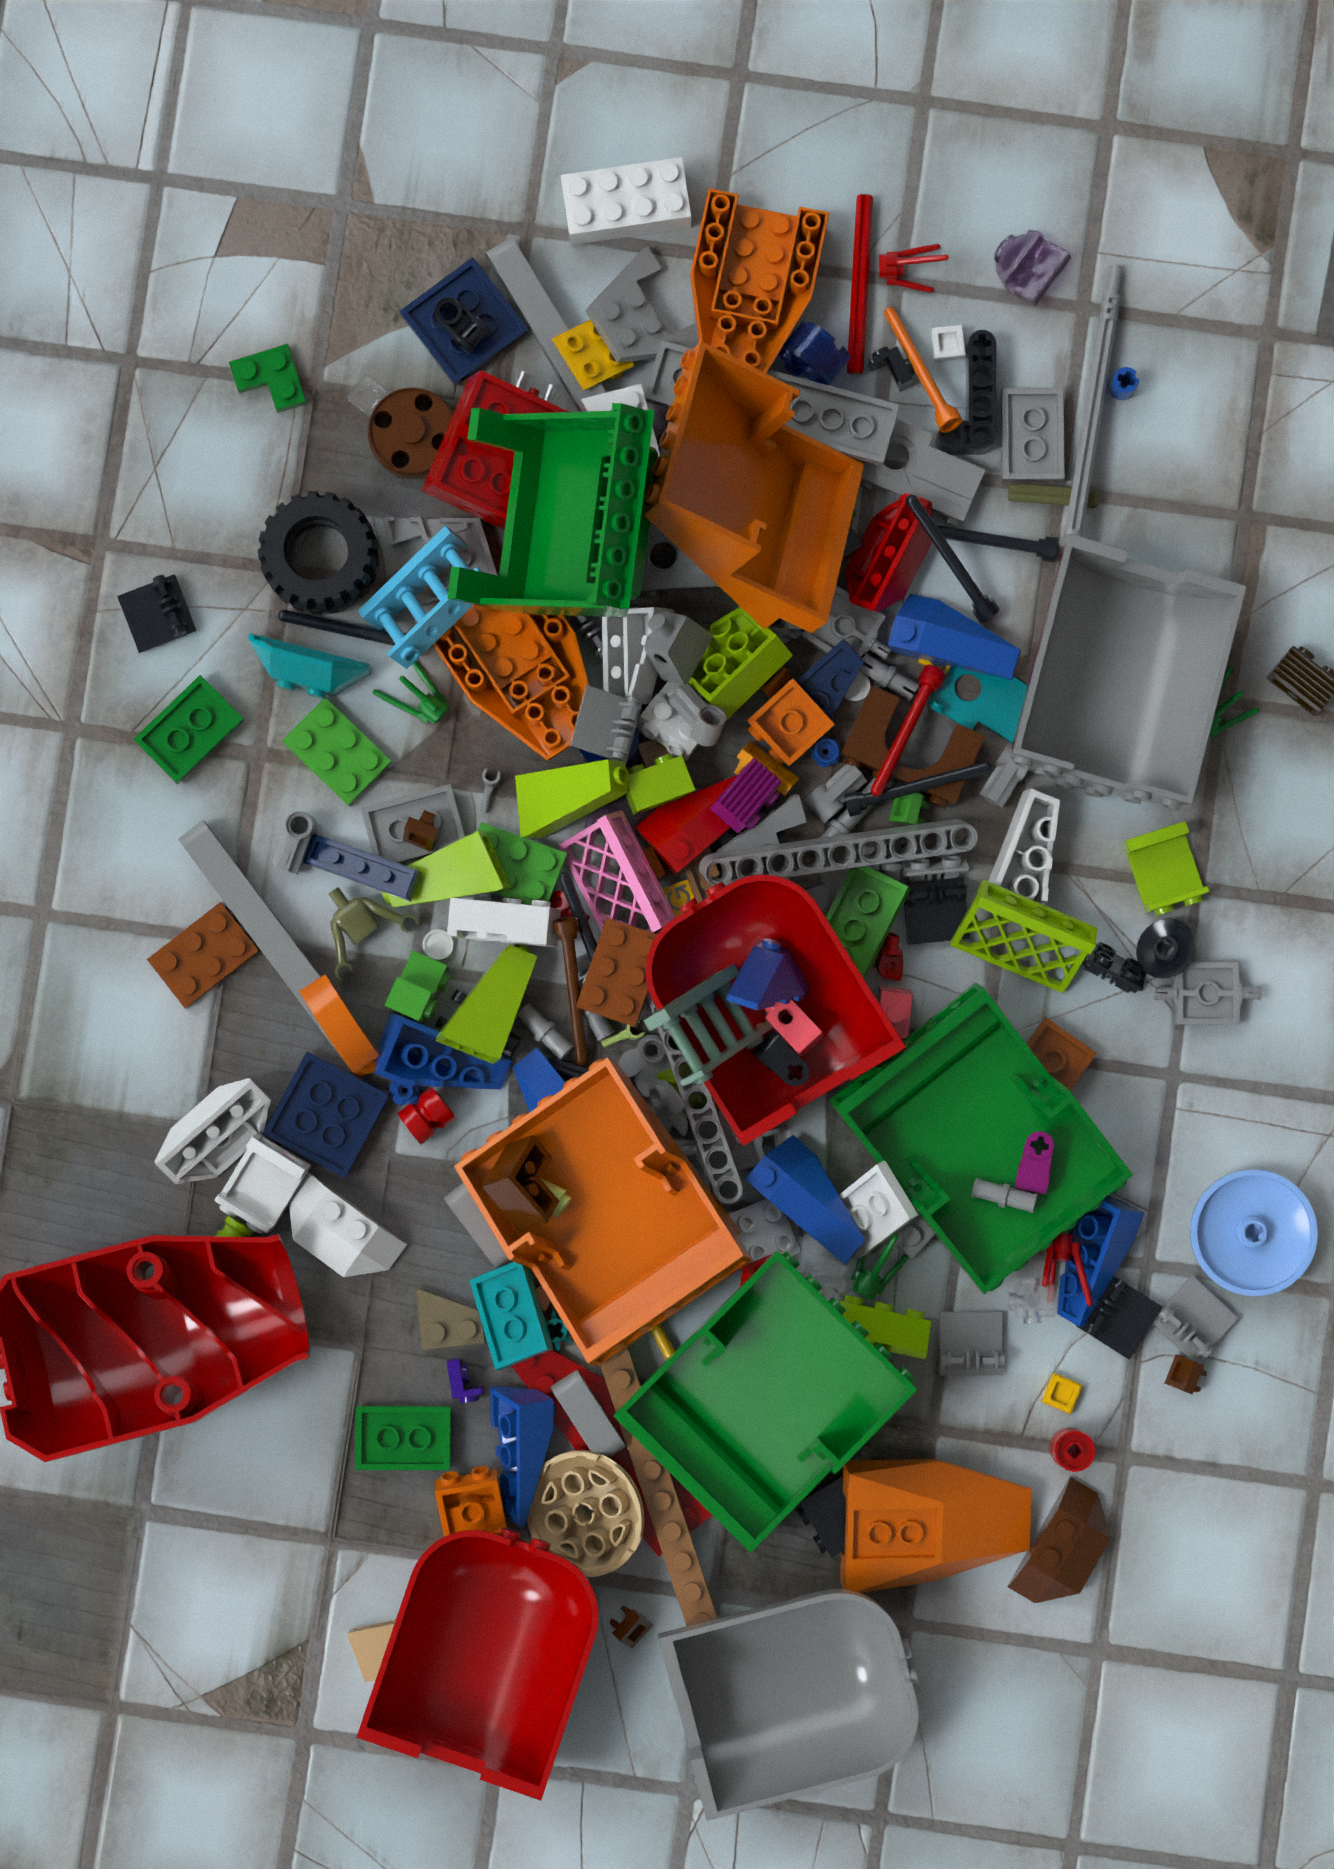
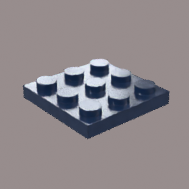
M473 257L399 311L401 317L454 386H457L463 379L469 377L528 333V328ZM445 297L455 298L472 314L480 318L492 331L489 337L485 336L474 348L475 352L472 356L465 353L438 326L435 318V305L440 299ZM447 308L442 311L440 316L445 320H453L457 316V312L452 308Z
M306 1051L262 1135L347 1178L390 1095Z

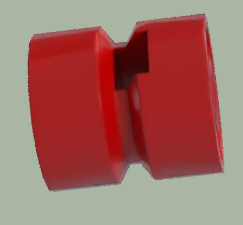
M430 1087L418 1097L417 1104L410 1103L397 1113L401 1121L421 1145L435 1135L437 1127L443 1129L456 1119L451 1109L433 1087Z
M1072 1427L1062 1428L1050 1440V1455L1054 1462L1065 1470L1072 1472L1083 1471L1094 1461L1095 1445L1091 1438L1079 1429Z

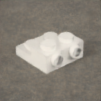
M667 681L661 691L655 695L640 715L636 727L640 729L645 737L652 740L655 739L665 746L669 753L676 757L682 755L683 759L687 761L699 744L692 738L691 732L693 728L669 702L671 694L682 685Z

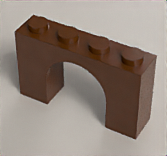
M871 686L840 754V757L845 759V765L855 766L859 771L863 767L873 772L872 777H877L888 755L885 745V732L898 704L899 697ZM956 724L941 758L935 764L919 770L908 769L897 764L888 783L892 780L903 784L973 765L985 736L960 724ZM966 779L917 793L930 797L929 802L931 804L946 809L947 805L950 807L955 805Z

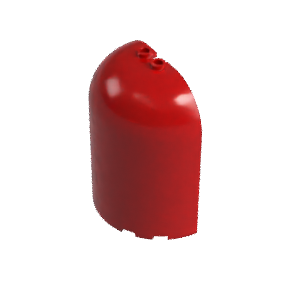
M767 874L747 876L727 886L721 881L706 890L709 896L698 903L696 898H693L679 907L682 913L660 930L651 944L646 960V983L650 996L658 1010L711 975L733 963L738 972H740L753 946L759 940L764 941L765 938L779 941L782 943L783 948L790 950L809 985V994L803 1001L798 1002L793 997H791V1000L822 1031L824 1038L801 1058L809 1067V1078L804 1084L790 1086L784 1083L751 1053L755 1047L749 1050L747 1047H744L711 1071L714 1076L704 1082L743 1146L794 1116L800 1108L849 1078L852 1081L906 1048V1045L814 898L795 882L780 876ZM737 976L730 980L731 985H733ZM712 992L715 996L713 999L737 1041L744 1037L720 995L716 996ZM696 1003L698 1008L696 1010L697 1014L719 1051H724L727 1049L726 1045L702 1006L699 1007ZM740 1005L754 1030H756L757 1024L766 1021L765 1017L767 1015L764 1009L755 1010ZM789 1013L781 1017V1021L784 1024H789L793 1020ZM678 1015L681 1020L678 1023L704 1065L710 1060L685 1017L681 1018ZM770 1029L769 1031H767L766 1033H764V1034L762 1035L763 1039L768 1035V1033H769L772 1029ZM799 1064L796 1067L789 1065L787 1067L790 1072L787 1076L788 1079H801L800 1070L802 1067Z
M502 1528L501 1533L478 1529L454 1532L433 1543L421 1555L413 1568L356 1738L417 1759L420 1753L480 1773V1780L541 1801L596 1637L599 1619L595 1593L583 1572L567 1558L550 1550L551 1544L546 1541L533 1538L532 1542L519 1538L520 1533L507 1528Z

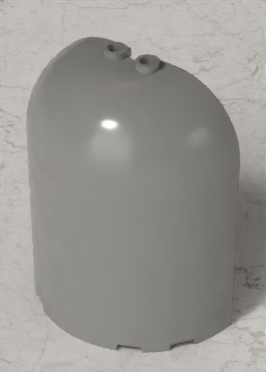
M827 1589L658 1633V1639L674 1699H676L689 1747L691 1764L707 1821L877 1776L898 1763L914 1741L919 1721V1710L914 1689L920 1688L915 1669H908L906 1659L912 1658L908 1639L901 1640L899 1631L887 1611L875 1600L862 1593L848 1589Z

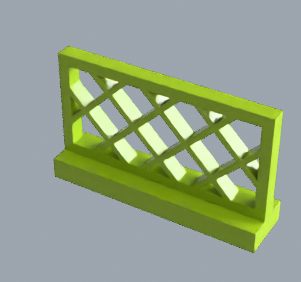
M983 879L978 888L976 898L951 939L950 946L1064 993L1087 954L1091 955L1097 939V927ZM979 908L991 912L994 918L979 922L976 912ZM1015 922L1021 925L1023 930L1007 934L1004 923ZM998 925L1001 936L986 939L983 929ZM977 931L981 941L969 943L961 938L965 933ZM1043 934L1048 936L1051 942L1036 946L1032 936ZM1026 937L1030 948L1015 951L1011 941ZM1005 943L1009 953L998 955L992 952L990 946ZM1071 946L1080 951L1077 955L1064 958L1060 948ZM1055 949L1058 960L1043 963L1039 953ZM1034 955L1038 964L1026 967L1020 964L1019 958ZM1062 967L1065 975L1059 981L1050 977L1047 970Z

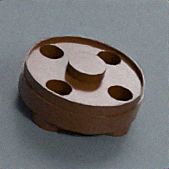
M403 388L385 396L373 410L368 424L369 445L378 463L397 478L420 479L427 477L438 451L433 448L434 443L438 439H443L453 416L450 407L436 394L421 388ZM421 400L432 402V407L428 411L423 412L416 408ZM386 416L392 419V423L388 428L382 429L376 426L377 421L381 417ZM397 457H408L410 459L408 465L404 468L395 467L393 463Z

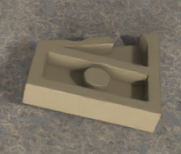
M416 1289L422 1350L485 1343L484 1330L477 1309L459 1304L423 1289Z

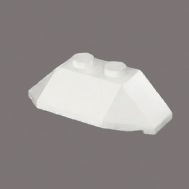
M250 1078L217 1087L170 1129L154 1161L155 1164L175 1184H181L184 1181H200L218 1177L246 1152V1145L252 1136L257 1133L263 1134L271 1100Z
M309 1171L289 1202L293 1240L342 1277L389 1270L407 1246L405 1242Z

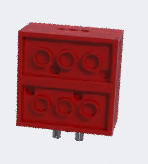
M482 370L468 378L421 492L505 530L515 452L468 440L471 409L483 408L502 414L569 412L552 404L558 390L557 386L548 384L541 399L538 397L540 391L530 387L528 392L524 391L530 374L522 370L519 372L514 385Z

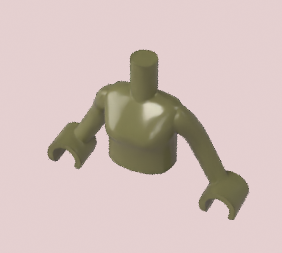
M339 887L335 888L328 894L339 908L334 913L333 919L330 922L338 964L334 968L335 977L343 981L338 975V969L341 966H347L353 974L352 967L347 963L345 940L342 931L355 945L380 927L369 910L399 924L400 929L407 933V929L403 926L404 919L410 917L418 926L417 918L412 914L400 915L366 897L354 898L349 901Z

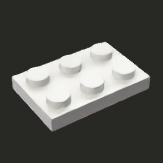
M886 1161L875 1165L839 1194L866 1240L856 1252L858 1258L870 1253L918 1216V1213Z

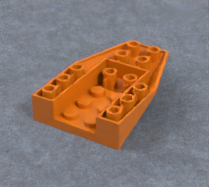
M709 188L690 272L698 341H703L767 374L811 302L829 212L799 206L797 216L739 205V194Z
M474 604L432 646L472 704L545 760L549 761L571 747L570 743L585 687L589 685L576 634L563 615L519 614Z
M940 1459L849 1460L843 1466V1493L846 1498L845 1551L841 1552L840 1582L843 1589L864 1593L934 1582L1030 1550L1032 1489L1030 1487Z

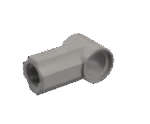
M688 683L679 686L669 698L670 704L693 728L691 734L695 742L702 746L715 745L725 724L726 714L721 708L709 705Z
M1010 742L994 765L996 768L979 793L984 800L999 808L1003 807L1018 781L1021 782L1028 772V769L1013 763V760L1010 758L1012 743Z
M846 764L827 783L819 785L803 802L826 824L845 806L844 793L859 790L867 780L855 766Z
M296 811L287 817L285 830L272 863L273 866L299 874L311 838L317 831V823L313 816L305 812ZM304 817L308 821V829L305 833L299 835L294 830V823L297 819Z

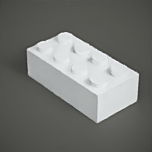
M682 157L560 175L570 245L691 228V212Z

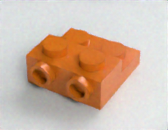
M794 678L747 720L751 725L747 730L759 743L764 739L772 748L769 754L779 765L785 762L788 766L835 725Z
M477 1466L471 1470L470 1474L459 1475L456 1471H449L443 1473L440 1479L435 1480V1496L444 1536L470 1529L501 1533L502 1528L508 1529L497 1469L490 1470L488 1466Z

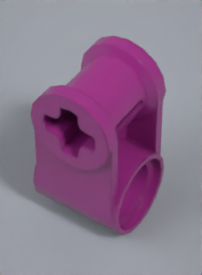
M1037 1131L1027 1138L1022 1159L1019 1162L1014 1188L1046 1195L1054 1142L1047 1133ZM1038 1138H1042L1043 1144L1048 1146V1150H1043L1040 1155L1035 1154V1148L1030 1147V1143H1035Z

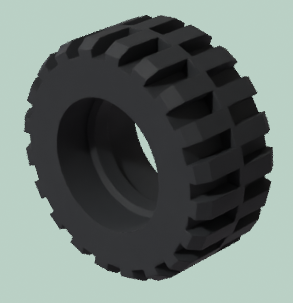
M308 491V496L302 498L299 494L291 497L292 502L287 505L282 502L276 507L277 513L274 517L268 516L264 522L267 527L265 531L260 532L259 542L261 547L258 549V559L261 562L260 568L263 575L279 598L286 604H291L296 610L301 612L308 610L311 614L321 615V611H328L330 614L339 612L338 608L345 605L348 609L355 604L354 600L358 596L364 597L368 592V584L373 583L377 575L375 569L376 566H379V546L372 526L360 508H356L345 497L342 499L337 498L335 493L326 491L325 495H319L318 491ZM314 527H330L337 530L346 540L348 547V557L344 566L335 575L323 580H309L302 577L293 568L290 558V551L295 540L303 532Z

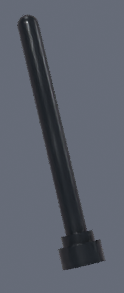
M915 495L907 496V506L973 601L972 607L974 609L972 612L979 623L994 617L1000 610L995 600L982 594L919 499Z
M936 525L944 538L948 540L1036 553V557H1042V561H1055L1058 538L1046 536L1045 539L1039 538V541Z
M281 610L278 613V619L282 622L387 645H395V642L386 631L289 610Z
M984 761L885 788L880 796H874L871 792L863 794L862 791L856 793V790L845 792L844 798L849 816L862 814L861 811L866 810L869 805L988 774L992 770V764Z
M563 871L559 874L558 879L572 916L578 918L579 934L591 962L597 943L572 878L568 872Z

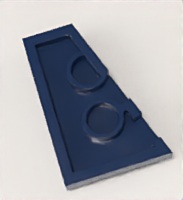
M842 639L796 682L832 719L865 661L845 639ZM820 738L813 744L814 747Z

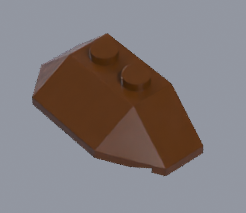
M1069 1477L1030 1545V1550L1026 1552L1010 1580L1008 1588L1034 1603L1080 1594L1111 1540L1097 1492Z

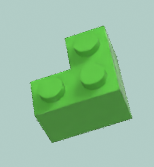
M412 950L400 978H396L384 1006L422 1024L425 1023L426 1018L432 1020L439 1004L435 1001L439 990L445 991L451 978V974L447 973L449 967Z

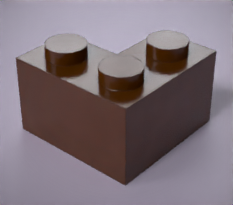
M534 1135L508 1143L482 1185L486 1193L520 1232L548 1223L559 1203L558 1198L540 1179L552 1156Z

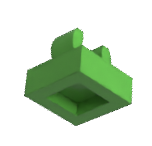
M914 793L895 798L889 821L900 825L925 823V820L918 818L920 808H929V804L922 801L924 795Z

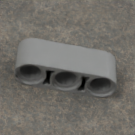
M460 1184L443 1197L497 1269L507 1264L510 1260L465 1184Z
M577 1369L550 1386L591 1452H596L610 1458L627 1447Z

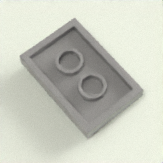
M1063 388L1001 389L1002 482L1064 481Z
M451 784L361 808L373 854L396 863L428 856L465 837ZM424 810L436 815L433 827L438 829V835L432 852L403 840L404 828L409 817L420 820Z

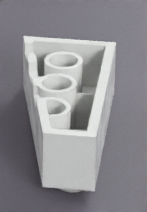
M1034 789L1023 791L990 875L989 882L1046 905L1049 893V874L1053 862V842L1056 837L1060 806L1059 799Z

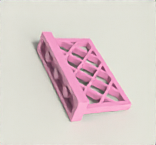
M623 810L601 817L593 825L558 845L561 851L569 855L566 862L601 932L606 918L635 927L638 913L645 916L650 926L645 931L655 934L676 917ZM600 828L606 838L605 848L594 844L596 831ZM575 843L585 846L583 861L575 857L570 846ZM592 850L603 854L601 868L590 864ZM610 857L617 860L620 866L619 875L608 871ZM588 870L599 874L597 888L589 885L586 879ZM606 878L617 882L615 896L604 892ZM624 885L631 888L634 894L633 903L622 899ZM602 898L613 902L610 916L604 914L600 907ZM620 905L631 910L629 923L617 919Z

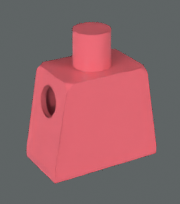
M879 986L878 1002L903 1041L909 1035L913 994L910 989Z
M790 1000L789 1004L776 1002L774 1007L765 1008L769 1013L765 1017L766 1021L793 1048L800 1058L804 1057L824 1038L822 1031L792 1000ZM789 1013L793 1020L789 1024H784L781 1021V1017Z

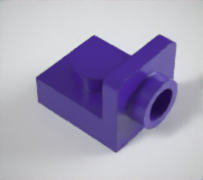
M460 1358L447 1360L452 1399L460 1398V1403L478 1401V1395L485 1392L484 1386L465 1389L464 1383L470 1382L467 1364L461 1365Z

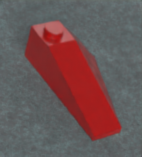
M736 776L658 807L635 827L675 875L730 828L729 825L710 810V807Z

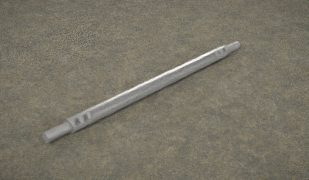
M1117 264L1110 266L1107 291L1102 296L1062 549L1065 538L1069 533L1083 537L1090 484L1121 301L1119 288L1123 267Z

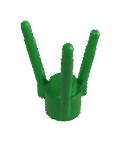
M417 661L412 666L432 694L428 693L425 695L404 676H400L399 680L421 700L417 706L421 709V712L379 690H373V695L417 717L424 724L430 721L435 725L450 708L446 703L447 698L439 692Z
M1229 666L1225 671L1222 686L1233 672V666ZM1238 691L1215 710L1209 734L1212 738L1221 731L1259 712V708L1255 707L1219 725L1222 721L1220 715L1243 696V691Z
M897 1234L892 1236L873 1271L865 1268L862 1273L866 1255L858 1258L855 1271L850 1278L855 1281L851 1288L852 1290L870 1300H874L877 1294H882L886 1285L909 1258L907 1254H904L883 1279L879 1275L899 1238Z

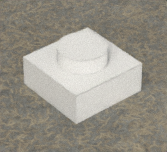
M962 325L931 328L930 334L934 361L965 357Z

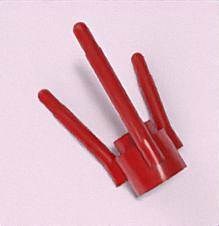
M939 244L879 254V279H887V285H898L932 293V287L899 279L897 276H903V265L946 261L949 259V256L944 254L908 257L940 249Z
M1060 1233L1047 1248L1042 1286L1047 1287L1046 1300L1047 1302H1052L1057 1262H1069L1070 1256L1073 1255L1086 1304L1091 1306L1093 1302L1080 1255V1243H1073V1235Z

